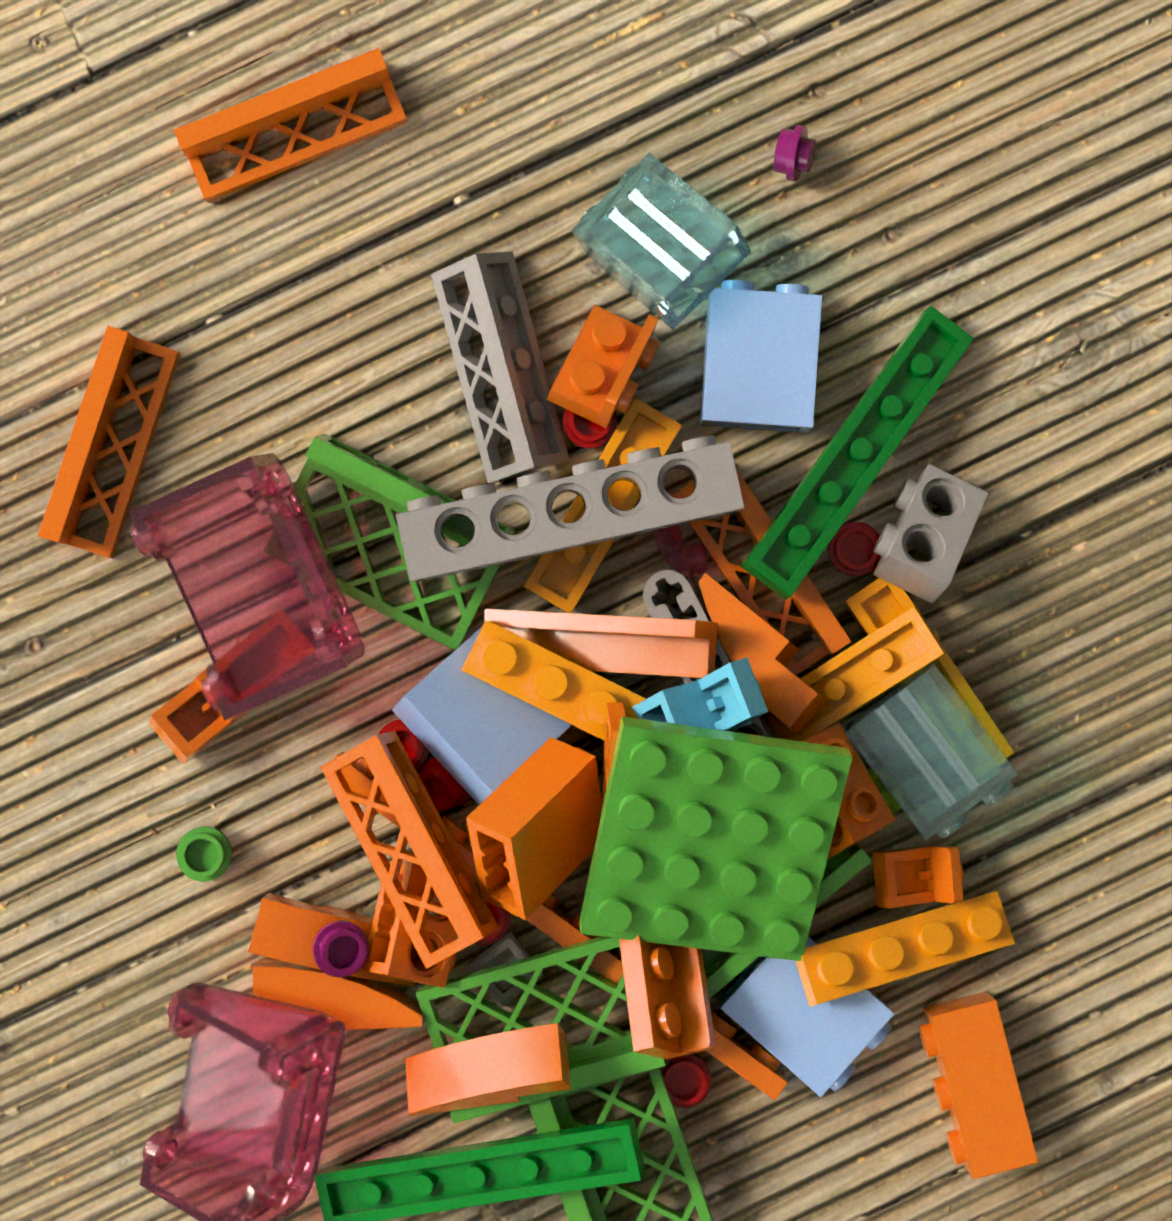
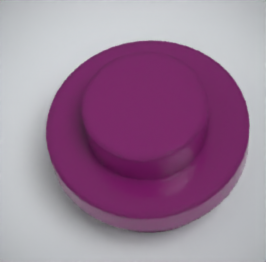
M797 125L794 130L783 128L777 140L774 155V171L786 174V179L790 181H797L802 171L810 172L813 165L816 141L815 139L808 138L806 126Z
M345 920L333 921L322 927L315 936L312 945L315 963L324 973L333 977H347L356 973L366 962L369 953V943L365 933L356 924Z

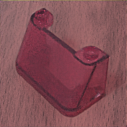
M275 454L250 456L129 512L134 523L130 530L136 547L144 556L151 555L156 561L167 562L213 663L209 664L206 668L207 678L202 680V689L209 705L216 711L220 710L224 721L345 668L364 656L365 646L356 621L290 476Z
M200 982L190 984L173 993L167 1011L170 1031L183 1039L192 1037L178 1120L164 1130L155 1132L146 1142L143 1149L144 1162L140 1185L198 1221H281L295 1212L304 1203L314 1186V1174L318 1171L345 1040L346 1028L344 1022L323 1011Z

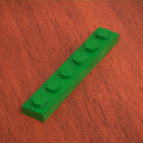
M932 305L925 309L742 563L741 567L784 600L790 598L974 338Z
M634 1118L326 1167L321 1168L314 1174L324 1221H380L641 1181L646 1171Z

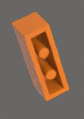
M985 991L923 1007L927 1023L918 1026L920 1038L927 1058L935 1056L941 1077L933 1078L932 1083L940 1110H949L954 1130L946 1132V1137L955 1165L963 1163L971 1177L977 1179L1038 1163L996 999Z

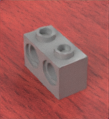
M931 464L927 465L916 481L907 477L893 507L901 510L895 525L889 522L885 525L874 547L873 552L880 555L881 558L873 575L933 604L951 583L988 492ZM927 502L937 504L942 509L944 516L933 513L929 509ZM906 547H913L919 550L925 562L914 560L908 554Z

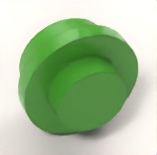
M201 826L188 831L181 838L177 846L176 858L180 869L186 876L196 881L206 882L220 877L228 869L232 860V847L229 839L223 832L214 827Z

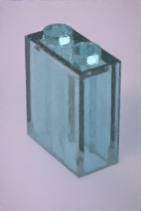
M648 153L636 166L629 168L622 175L619 183L598 204L590 207L583 214L580 222L571 230L589 258L672 330L751 253L738 225L651 153Z
M936 662L913 675L845 725L844 733L925 840H928L936 833L941 838H945L957 831L968 821L965 812L982 800L987 806L1000 800L1013 789L1014 785L1010 780L1018 775L1015 766Z

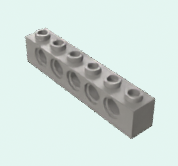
M714 435L694 438L682 442L683 452L661 456L659 447L639 450L627 454L628 464L606 468L604 459L584 462L572 466L573 476L551 480L549 471L529 474L516 478L518 488L496 492L494 483L478 485L461 490L463 500L441 504L439 495L406 502L408 512L395 515L409 579L411 582L417 583L740 512L744 509V503L730 441L716 444ZM683 469L692 476L694 491L689 497L677 499L665 491L663 478L668 471ZM617 481L633 483L640 493L639 504L628 511L614 508L610 504L607 495L610 486ZM563 493H575L585 503V513L576 522H562L555 517L552 511L554 500ZM511 504L523 506L530 514L528 528L518 535H508L498 526L499 513L504 507ZM456 516L470 519L475 528L473 539L463 547H452L445 542L443 537L445 524Z

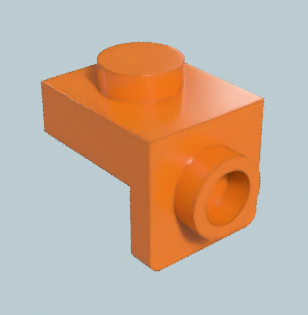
M920 845L872 852L877 907L890 909L929 902L952 904L963 901L962 883L964 871L957 847Z

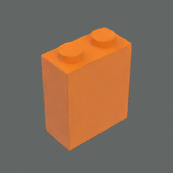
M550 737L466 817L481 898L526 920L594 851L602 804L596 756L589 754L582 748L573 747Z

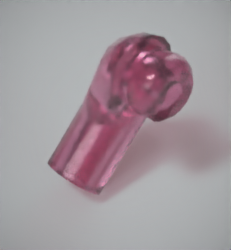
M680 525L653 531L657 549L673 570L691 578L692 574H703L708 570V561L704 547L696 544L685 548Z

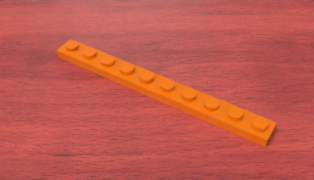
M342 752V753H340V754H337V755L335 756V758H337V757H339L340 755L344 754V752ZM363 757L342 769L341 772L351 791L369 797L374 776ZM381 791L379 800L387 803ZM376 810L378 813L387 818L393 824L401 828L394 815L380 810ZM444 815L442 821L475 883L479 885L472 847L466 842L470 837L469 832L457 822ZM554 893L526 919L563 947L601 937L581 934L579 927L581 913L578 912L572 919L555 907L560 899ZM610 949L597 953L590 967L615 984H618L623 975L620 949L618 952L615 949ZM587 956L579 959L585 962ZM711 1010L715 1046L713 1049L706 1051L775 1101L788 1083L783 1071L778 1069L782 1063L760 1043L756 1042L752 1048H749L734 1037L738 1028L724 1016Z

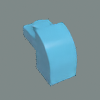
M748 658L730 662L697 681L662 690L632 707L637 719L735 732L752 724L751 720L768 712L760 685L754 676Z

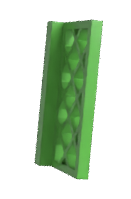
M326 433L314 436L305 455L307 460L266 543L263 553L456 650L461 646L501 564L486 567L481 579L460 585L457 574L449 575L452 588L425 597L420 583L410 581L416 600L401 605H395L385 600L378 579L406 570L408 575L395 515L396 512H408L406 502L423 497L439 495L441 504L457 500ZM316 471L335 480L342 500L341 503L317 511L314 510L308 487ZM347 487L363 495L351 499ZM372 499L384 505L391 527L363 536L353 505ZM302 501L306 514L294 518ZM344 508L355 539L327 547L317 517ZM463 516L451 518L443 529V537L445 536L461 544L455 547H463L470 543L475 533L473 522ZM308 520L318 551L299 556L280 545L289 526ZM498 522L499 528L508 535L518 534V531ZM393 533L403 564L376 572L366 542ZM357 545L367 575L348 581L336 574L330 553ZM321 557L324 568L309 560ZM370 582L373 593L358 585ZM476 588L467 605L463 592ZM455 595L462 617L453 634L433 624L427 603ZM419 607L422 618L407 610Z
M601 936L448 979L446 988L427 985L417 989L415 994L434 1049L449 1045L445 1034L454 1038L452 1044L477 1038L466 1032L477 1008L506 1023L503 1032L510 1031L512 1027L515 1029L535 1027L518 1017L530 994L559 1009L551 1024H559L566 1012L594 1027L586 1043L575 1046L567 1043L571 1080L570 1090L520 1096V1102L449 1111L453 1124L666 1066L667 1060L633 1052L631 1030L625 1032L606 1022L618 998L627 1002L624 974L621 976L618 984H615L588 968L597 953L617 947L620 948L618 938ZM587 956L583 965L572 961ZM558 965L577 975L565 999L535 984L543 968ZM535 971L530 980L520 976L521 974ZM583 979L612 994L600 1017L571 1003ZM506 980L524 990L513 1013L483 998L491 983ZM482 986V988H481V990L479 991L478 995H476V994H474V993H472V992H470V991L468 990V989H472V988H475V987ZM452 994L472 1005L460 1028L439 1017L434 999ZM600 1031L609 1035L608 1037L595 1040Z
M661 1067L648 1071L655 1092L647 1109L617 1095L626 1077L528 1103L538 1133L591 1125L573 1116L567 1099L568 1096L586 1090L607 1100L596 1124L604 1123L612 1104H615L642 1118L636 1129L638 1140L648 1121L670 1132L673 1145L665 1161L641 1150L643 1162L660 1170L648 1196L624 1184L605 1186L608 1189L603 1199L598 1187L559 1193L568 1221H610L606 1207L614 1191L643 1205L636 1221H644L649 1209L673 1221H696L690 1218L694 1207H696L700 1221H714ZM616 1081L612 1091L601 1087V1085ZM658 1100L664 1118L653 1113ZM676 1153L682 1170L671 1165ZM666 1174L688 1184L692 1196L683 1214L654 1200Z

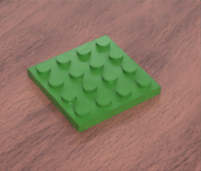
M622 716L579 920L580 933L634 940L639 935L643 942L802 961L801 955H804L852 762V755L849 749Z

